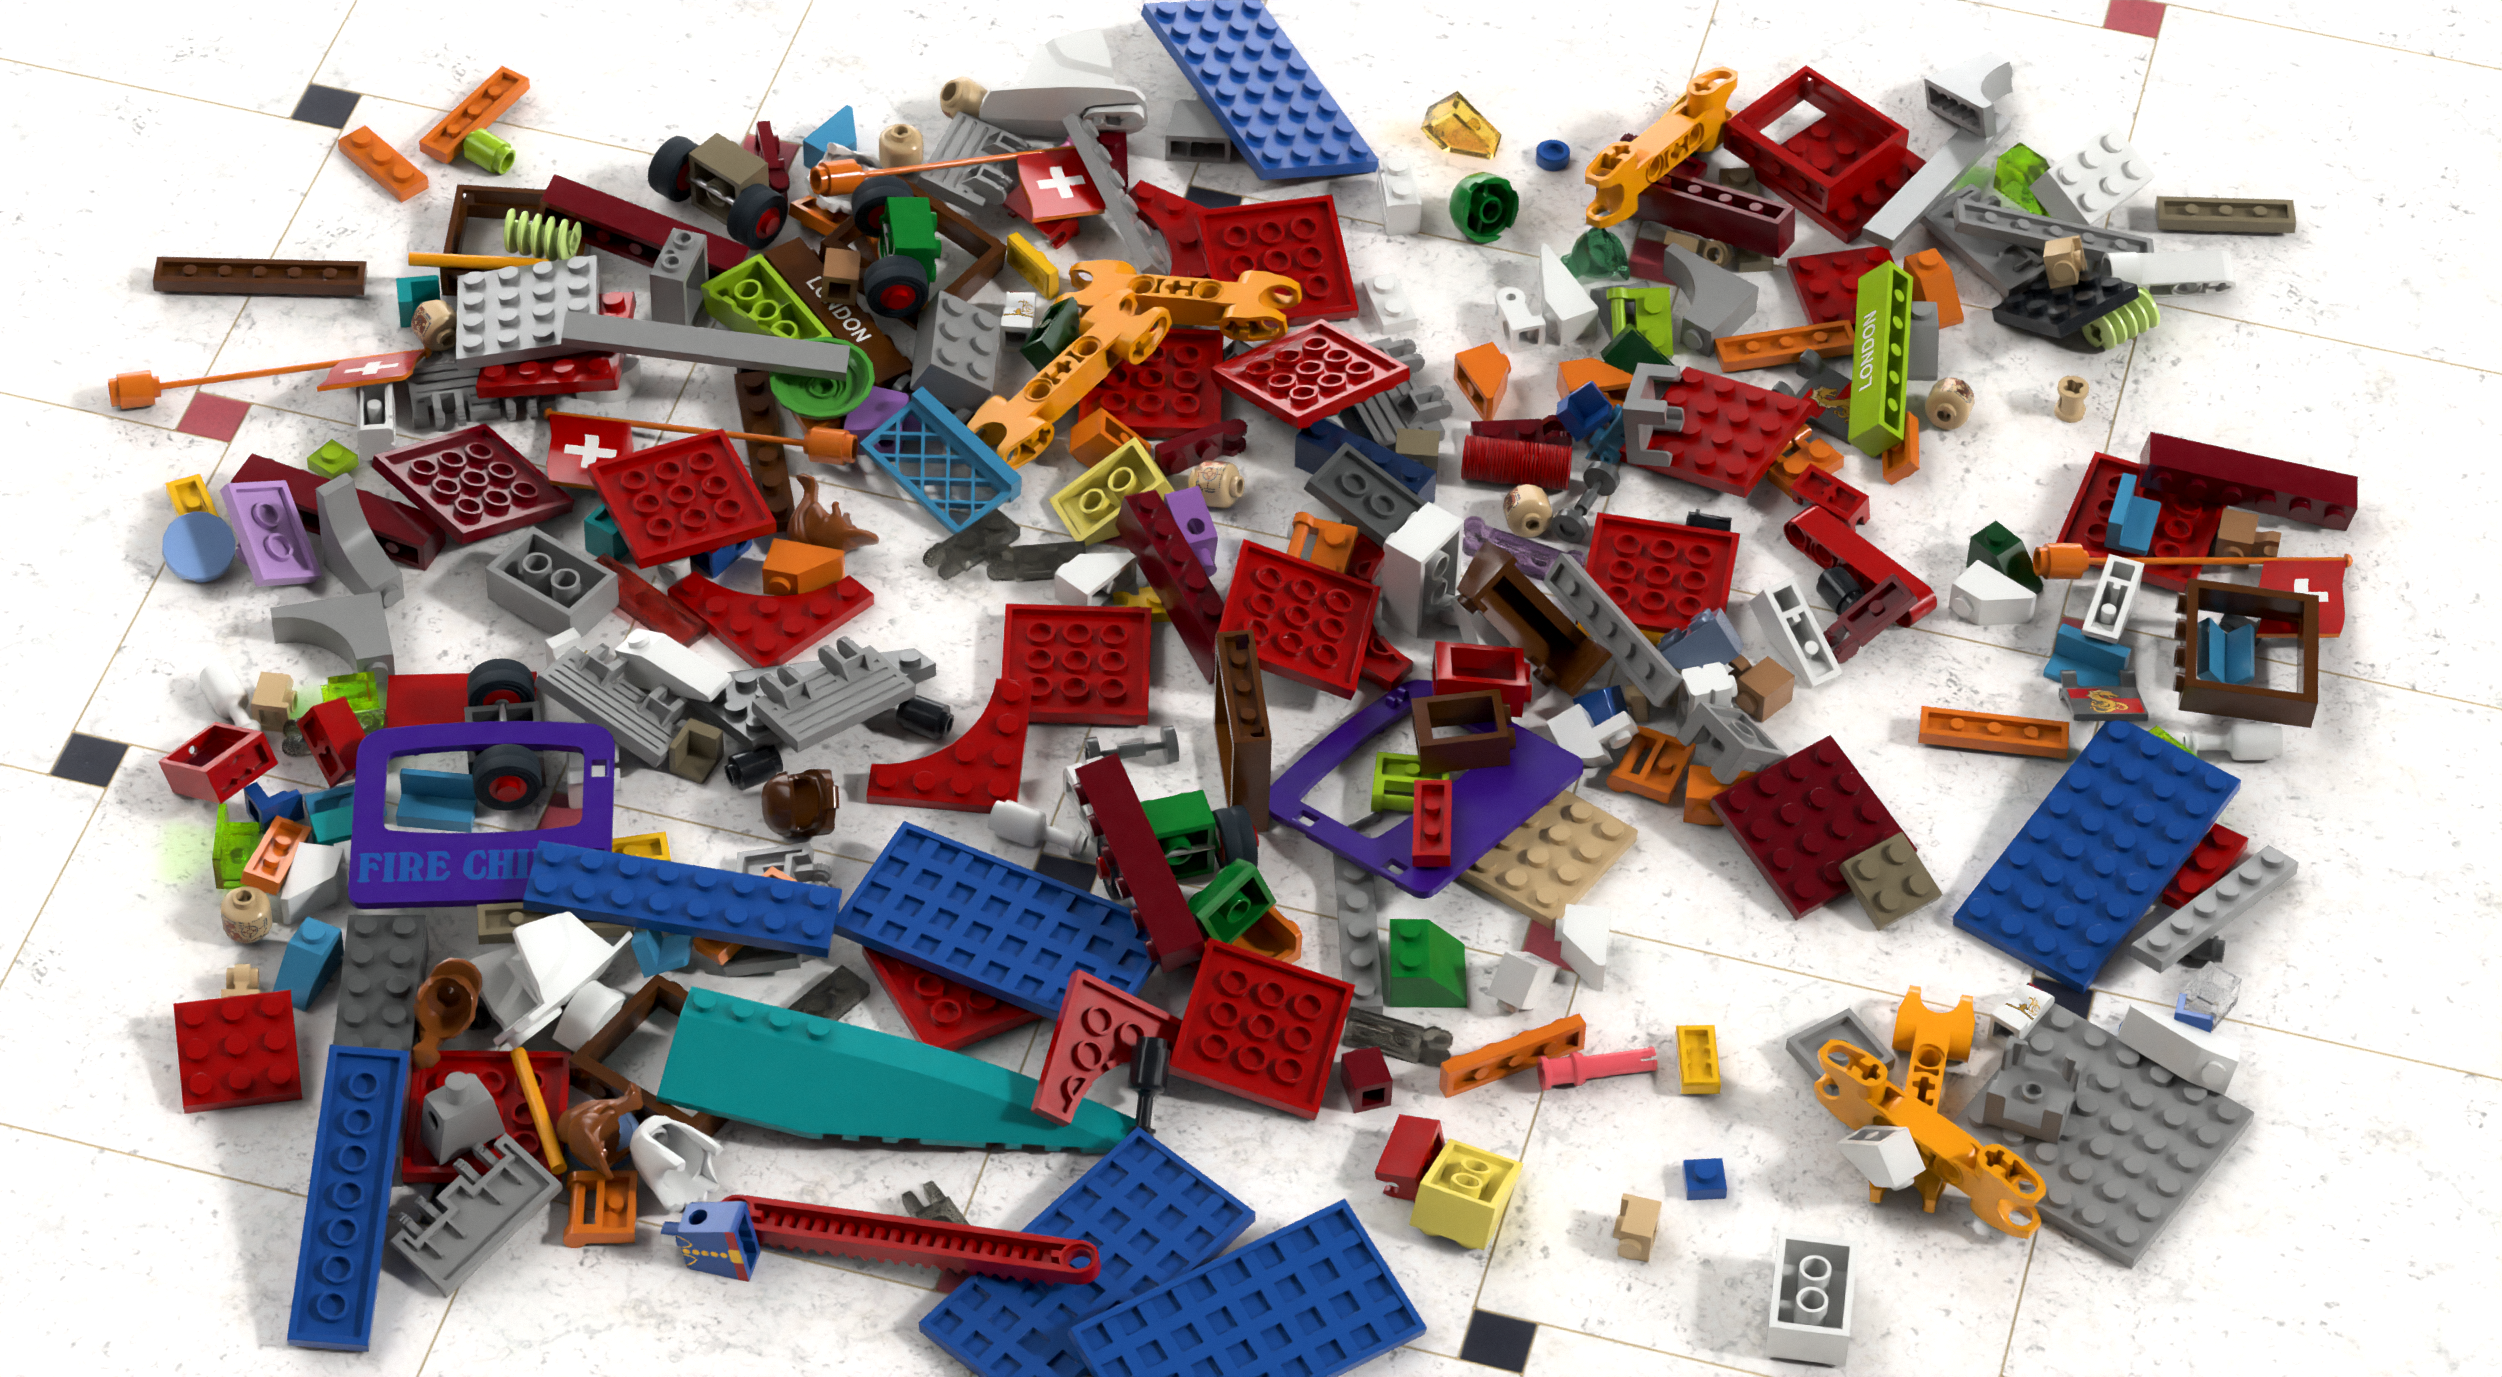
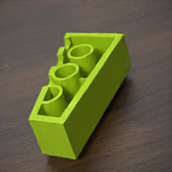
M760 253L700 285L707 314L734 332L799 340L832 337V334Z

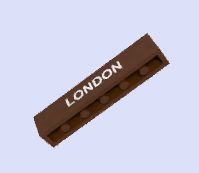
M797 237L764 252V258L832 334L833 338L847 340L865 352L873 363L875 376L873 386L891 390L894 383L905 374L912 375L913 364L907 356L901 355L895 348L891 337L888 334L882 333L876 326L872 315L869 312L865 313L857 304V301L855 306L820 302L824 264L820 261L814 248L808 247L800 237Z

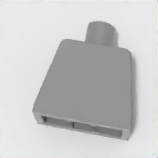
M1198 93L1193 94L1191 100L1180 99L1176 101L1166 130L1165 161L1230 164L1231 139Z
M453 1072L446 1077L444 1086L428 1093L424 1098L420 1140L439 1165L470 1151L476 1142L484 1144L505 1133V1128L493 1097L475 1074L469 1073L466 1075L462 1072Z

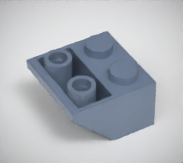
M1709 608L1701 611L1691 618L1692 622L1688 625L1687 629L1681 632L1677 627L1661 637V642L1657 644V650L1673 668L1681 670L1696 666L1703 668V665L1716 662L1726 665L1740 656L1744 646L1743 641L1721 608L1714 612H1711Z

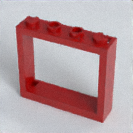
M1805 65L1725 122L1723 148L1827 214L1906 156L1909 130ZM1805 100L1877 147L1832 179L1763 135L1760 131Z

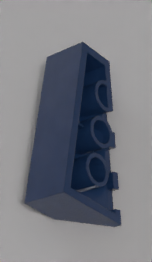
M1323 418L1316 421L1310 427L1303 428L1296 435L1294 466L1314 475L1347 442L1424 501H1429L1432 504L1435 502L1437 471L1350 432L1332 419Z

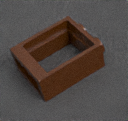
M1500 689L1411 698L1413 731L1421 775L1510 765V750L1516 749V736L1514 727H1507V725H1512L1510 704L1502 703ZM1492 721L1495 723L1496 732L1433 739L1432 728Z

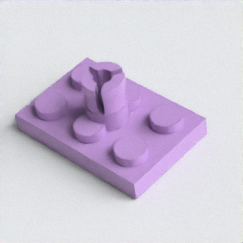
M286 480L227 483L220 490L239 540L236 546L238 547L236 555L243 564L249 566L256 587L315 583L322 577Z

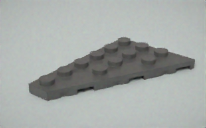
M915 648L880 653L914 684L937 676L936 663ZM820 660L788 664L802 676L825 667ZM779 666L727 672L731 674L733 681L711 702L686 698L689 700L688 706L723 730L746 749L755 751L763 746L769 747L783 741L751 712L752 701L766 695L758 684L759 676L770 673L778 679L777 668Z

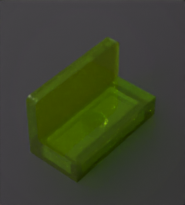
M223 803L219 804L212 855L216 889H236L247 886L241 884L240 880L244 868L260 843L261 826L260 822H230L227 804Z

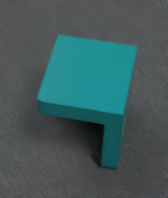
M437 275L396 278L401 328L411 327L412 317L420 304L435 299L441 300L439 277Z
M602 503L584 519L585 550L614 566L629 552V549L605 505Z
M353 805L309 815L313 844L334 846L335 843L351 840Z

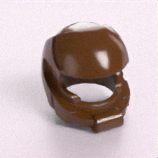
M809 769L802 773L788 775L787 771L771 777L763 786L761 795L764 822L771 831L786 837H815L832 833L835 829L836 810L839 809L838 786L834 785L832 771L830 769Z

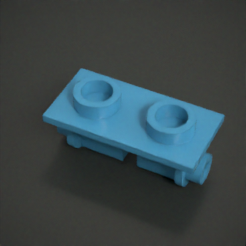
M1619 404L1612 410V419L1608 422L1610 424L1609 427L1606 429L1601 426L1588 441L1593 447L1586 455V459H1589L1593 452L1600 456L1602 462L1609 465L1615 464L1620 460L1622 454H1620L1619 449L1625 443L1622 406Z

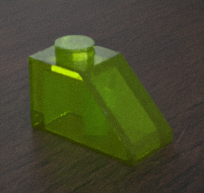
M2019 142L1997 158L1993 188L2031 214L2051 217L2028 188L2050 166L2044 157Z
M373 670L326 676L327 684L320 685L323 703L345 696L353 711L380 708Z

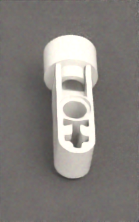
M2227 250L2154 253L2116 252L2105 253L2102 257V276L2121 278L2122 281L2137 284V287H2143L2148 290L2153 298L2220 295L2236 288L2231 253Z

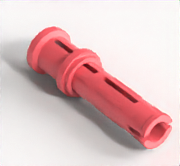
M1651 1046L1643 1049L1583 1056L1582 1053L1577 1051L1570 1052L1569 1056L1548 1059L1546 1056H1539L1537 1059L1539 1084L1543 1091H1547L1553 1085L1573 1083L1576 1087L1582 1086L1586 1083L1587 1079L1646 1071L1654 1072L1657 1070V1059L1641 1061V1059L1652 1058V1056H1656L1654 1047Z

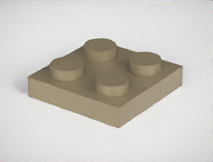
M1903 832L1844 861L1838 867L1878 931L1937 901L1943 895Z

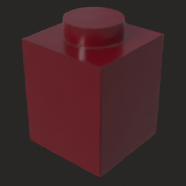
M1380 1047L1356 1049L1352 1052L1343 1053L1341 1057L1340 1079L1353 1112L1359 1113L1391 1106L1393 1080Z

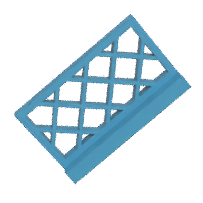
M923 386L912 394L911 401L859 444L860 450L958 540H961L1007 500L1011 503L1021 495L1022 477ZM912 415L922 424L921 432H900V423ZM880 440H896V453H879L873 446ZM900 440L921 441V454H899ZM925 441L942 442L946 446V455H925ZM899 462L921 463L920 477L904 476L899 471ZM925 463L946 464V477H924ZM950 464L967 465L971 469V478H951ZM924 485L946 486L945 500L929 499L924 494ZM950 486L971 487V500H949ZM975 487H991L998 495L991 501H975ZM949 508L971 509V517L959 526L949 517Z

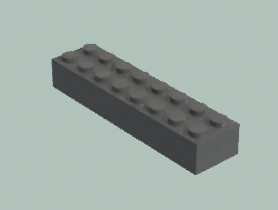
M348 915L333 1045L409 1051L410 1062L392 1187H403L402 1166L414 1064L412 1056L414 1051L412 1048L419 1043L416 1034L417 1021L416 1016L413 1014V1005L419 986H421L426 978L429 950L426 916Z

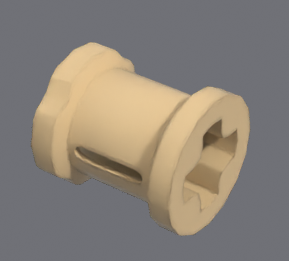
M2066 376L2058 382L2057 391L2060 397L2054 406V414L2059 420L2075 423L2083 419L2086 411L2083 402L2088 396L2090 388L2085 379L2078 376Z

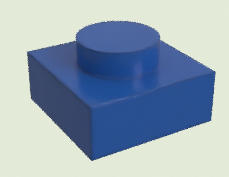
M1722 1158L1683 1160L1682 1173L1687 1200L1726 1199L1727 1185Z

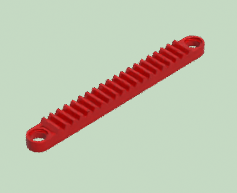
M741 1194L731 1195L720 1201H742L747 1203L758 1243L761 1247L764 1243H769L776 1249L779 1245H784L790 1251H793L794 1247H799L805 1253H808L810 1249H814L820 1255H823L825 1251H829L834 1257L844 1253L849 1259H853L855 1255H860L864 1261H869L870 1257H875L880 1263L890 1259L895 1265L905 1261L910 1267H915L916 1263H919L925 1269H930L934 1265L944 1272L949 1267L959 1274L963 1269L974 1276L977 1272H982L988 1278H991L993 1274H998L1003 1280H1006L1008 1276H1013L1018 1282L1028 1278L1033 1284L1043 1280L1048 1286H1053L1055 1282L1084 1285L1095 1280L1101 1272V1262L1097 1248L1092 1243L1083 1240ZM1077 1257H1087L1091 1260L1089 1265L1081 1269H1075L1069 1265Z

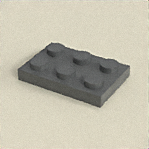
M1347 442L1307 481L1304 487L1305 491L1349 524L1358 527L1361 533L1381 548H1383L1387 537L1392 532L1396 533L1406 523L1411 513L1418 512L1427 503Z

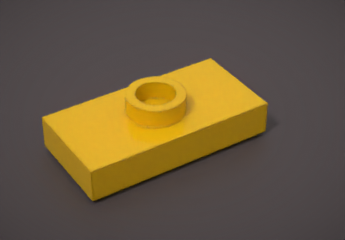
M1018 232L1007 236V263L1046 299L1050 300L1058 296L1059 270L1048 261L1043 252L1037 251Z
M1676 1025L1675 1038L1681 1094H1720L1721 1080L1715 1025Z

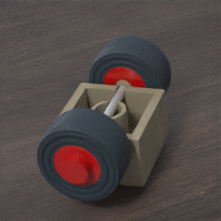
M715 133L701 145L694 143L686 137L674 136L657 150L650 163L648 183L654 191L674 202H682L691 197V205L726 225L727 231L733 239L750 247L752 250H761L770 245L779 235L786 222L788 203L781 194L769 188L768 163L719 133Z

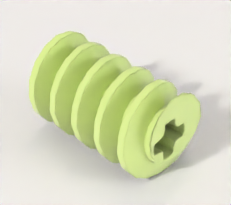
M513 208L509 209L506 215L503 232L504 246L507 252L513 254L519 250V253L523 256H528L532 253L535 258H543L545 256L550 261L571 259L575 256L581 239V225L578 221L573 229L569 230L567 219H563L559 228H557L555 217L553 216L548 218L546 225H542V215L538 213L535 215L533 222H529V213L527 211L522 212L519 220L516 219L515 209Z
M2138 287L2140 297L2083 326L2082 330L2086 340L2092 346L2099 347L2102 345L2103 348L2110 350L2115 348L2116 344L2125 343L2127 338L2132 339L2137 337L2138 333L2147 332L2149 327H2157L2160 323V314L2150 292L2143 287Z

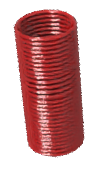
M1466 435L1461 478L1462 480L1472 479L1473 481L1479 480L1480 482L1483 480V482L1487 481V483L1490 481L1491 483L1497 482L1498 484L1504 483L1505 485L1508 483V485L1515 484L1516 486L1528 484L1540 488L1543 487L1544 489L1550 488L1552 490L1554 488L1555 490L1567 491L1573 448L1572 446L1547 445L1546 443H1535L1534 448V443L1532 442L1530 446L1529 441L1526 443L1525 441L1519 442L1518 440L1512 441L1511 439L1508 441V439L1504 440V438L1501 440L1500 438L1494 439L1493 437L1487 438L1485 436L1483 438V436Z

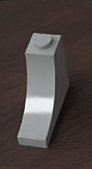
M1990 51L1924 77L1927 108L1985 139L1997 135L1993 103L2004 95L2013 92L2011 80L2013 71L2010 61Z
M1674 242L1665 249L1663 275L1683 290L1691 305L1688 312L1682 318L1680 343L1709 358L1715 352L1714 339L1732 336L1756 313L1759 287Z
M345 472L316 488L324 565L354 595L380 591L384 609L404 599L402 572L386 555L370 529L358 500L354 480Z
M380 591L270 608L275 644L305 643L327 649L341 657L352 668L359 685L388 681V675H395L393 651Z

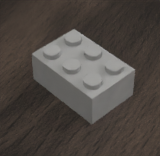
M939 289L918 316L910 389L916 391L923 386L940 403L957 411L961 408H966L975 413L993 392L1000 317Z
M534 526L485 568L488 599L553 636L574 627L582 638L619 605L617 573Z

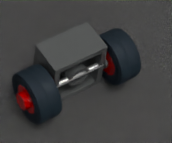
M504 658L488 660L476 666L470 672L467 679L469 707H464L465 722L541 721L539 701L535 702L534 678L528 667L516 660ZM500 744L486 750L467 751L469 774L473 775L474 793L477 799L489 808L510 811L526 807L537 799L541 792V787H546L543 750H530L516 744Z

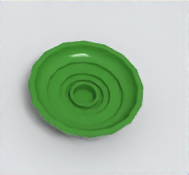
M832 337L807 338L804 340L850 346L846 381L777 372L769 373L771 391L780 404L799 417L817 421L837 419L855 411L868 398L875 382L873 363L865 352L847 340Z

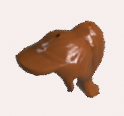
M805 473L796 475L797 480L804 489V495L789 519L786 530L787 540L844 550V554L859 547L879 543V537L875 533L861 530L853 525L848 512L844 513L842 517L839 502L835 501L832 503V514L827 513L818 502L819 485L814 477Z
M449 957L436 965L429 977L419 986L413 1005V1014L416 1016L417 1021L416 1034L419 1043L412 1048L414 1051L412 1055L413 1062L419 1070L433 1068L441 1058L437 1049L447 1039H455L458 1035H461L475 1019L478 997L482 988V974L474 964L465 959Z
M630 1082L625 1094L617 1099L590 1100L564 1111L557 1123L558 1138L562 1142L569 1144L570 1151L577 1160L587 1167L598 1170L608 1180L614 1178L609 1168L623 1161L630 1154V1146L616 1152L621 1136L618 1119L632 1110H639L643 1107L640 1086Z

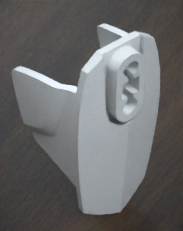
M1099 28L1056 37L1038 46L1020 85L991 87L984 96L979 111V118L984 122L1008 133L1067 138L1069 133L1062 120L1072 112L1083 121L1086 119L1090 120L1098 133L1112 131L1115 133L1126 132V134L1139 132L1148 123L1145 95L1135 87L1115 84L1109 51L1103 33Z
M565 912L521 925L513 931L516 944L469 960L482 974L480 996L491 1016L503 1029L493 1039L498 1048L507 1042L513 1049L517 1048L559 1016L579 989L588 982L597 980L631 946L632 933L628 931L615 945L611 946L585 926L571 912Z

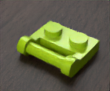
M1613 287L1607 289V301L1611 302L1613 339L1626 326L1625 302H1634L1635 328L1668 359H1672L1674 354L1670 288L1627 289L1624 287Z
M1377 752L1371 812L1382 813V809L1413 812L1414 797L1384 794V790L1414 793V780H1449L1450 772L1421 775L1418 755Z

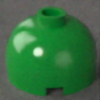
M1479 172L1466 176L1453 189L1449 200V213L1454 226L1474 241L1482 243L1497 241L1502 236L1496 234L1501 233L1505 227L1510 229L1515 222L1519 210L1517 192L1512 189L1507 179L1499 175Z

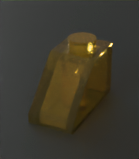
M1458 91L1429 106L1421 126V130L1428 139L1433 141L1442 151L1488 160L1495 157L1502 136Z

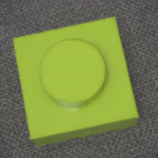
M333 439L329 440L307 458L308 469L330 480L345 472L348 474L359 465L358 455Z

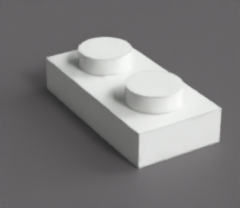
M1395 272L1362 279L1361 289L1383 335L1416 329L1417 318Z

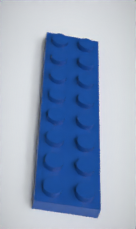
M539 840L523 898V909L550 914L571 912L575 917L828 958L841 904L842 889Z
M330 1044L287 1342L290 1346L369 1352L410 1062L409 1051Z

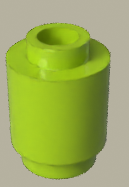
M483 128L470 132L463 143L465 158L491 173L505 174L512 167L516 158V152L511 148L510 143Z

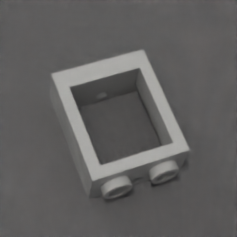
M676 228L672 229L650 272L652 321L695 326L705 306L700 285L709 281L706 235Z

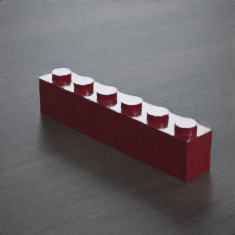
M1669 171L1638 194V210L1632 215L1644 221L1655 222L1671 227L1674 230H1682L1699 235L1705 239L1721 241L1736 248L1747 249L1763 254L1766 257L1777 259L1795 242L1794 206L1673 171Z
M556 174L553 175L538 208V214L542 215V225H546L548 218L553 216L555 217L557 228H559L563 219H567L569 230H572L578 221L581 225V242L653 268L673 228L704 234L707 237L709 280L745 262L750 247Z
M2150 432L2140 453L2139 487L2343 531L2348 529L2358 509L2357 476Z
M252 453L230 482L286 480L305 531L321 536L315 489L331 480ZM356 488L358 500L368 525L389 559L426 571L446 544L445 531L420 509Z
M1157 490L1124 496L1115 526L1130 552L1137 556V564L1161 600L1163 608L1207 683L1213 684L1215 678V653H1212V648L1224 603Z
M1118 753L1076 768L1077 784L1072 785L1075 798L1080 807L1086 805L1090 812V815L1086 816V820L1093 837L1101 836L1105 845L1100 847L1103 859L1108 869L1115 867L1119 877L1114 880L1122 900L1129 898L1133 909L1129 910V914L1136 931L1143 930L1148 939L1143 944L1150 962L1158 961L1163 974L1202 959L1205 950L1204 939Z

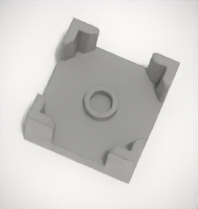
M1637 364L1622 407L1627 463L1670 467L1673 458L1672 453L1668 451L1647 450L1653 430L1682 431L1685 422L1684 409L1682 407L1668 406L1665 400H1655L1653 380L1679 382L1681 379L1680 366Z
M1700 702L1675 736L1684 746L1690 747L1705 726L1713 734L1708 742L1723 752L1711 768V774L1723 784H1732L1747 762L1759 763L1760 765L1755 772H1761L1788 757L1743 710Z
M2009 1036L2003 1053L2000 1073L1997 1080L1992 1079L1987 1091L1982 1122L2058 1144L2080 1087L2085 1058L2066 1054L2063 1070L2058 1072L2026 1062L2028 1042Z

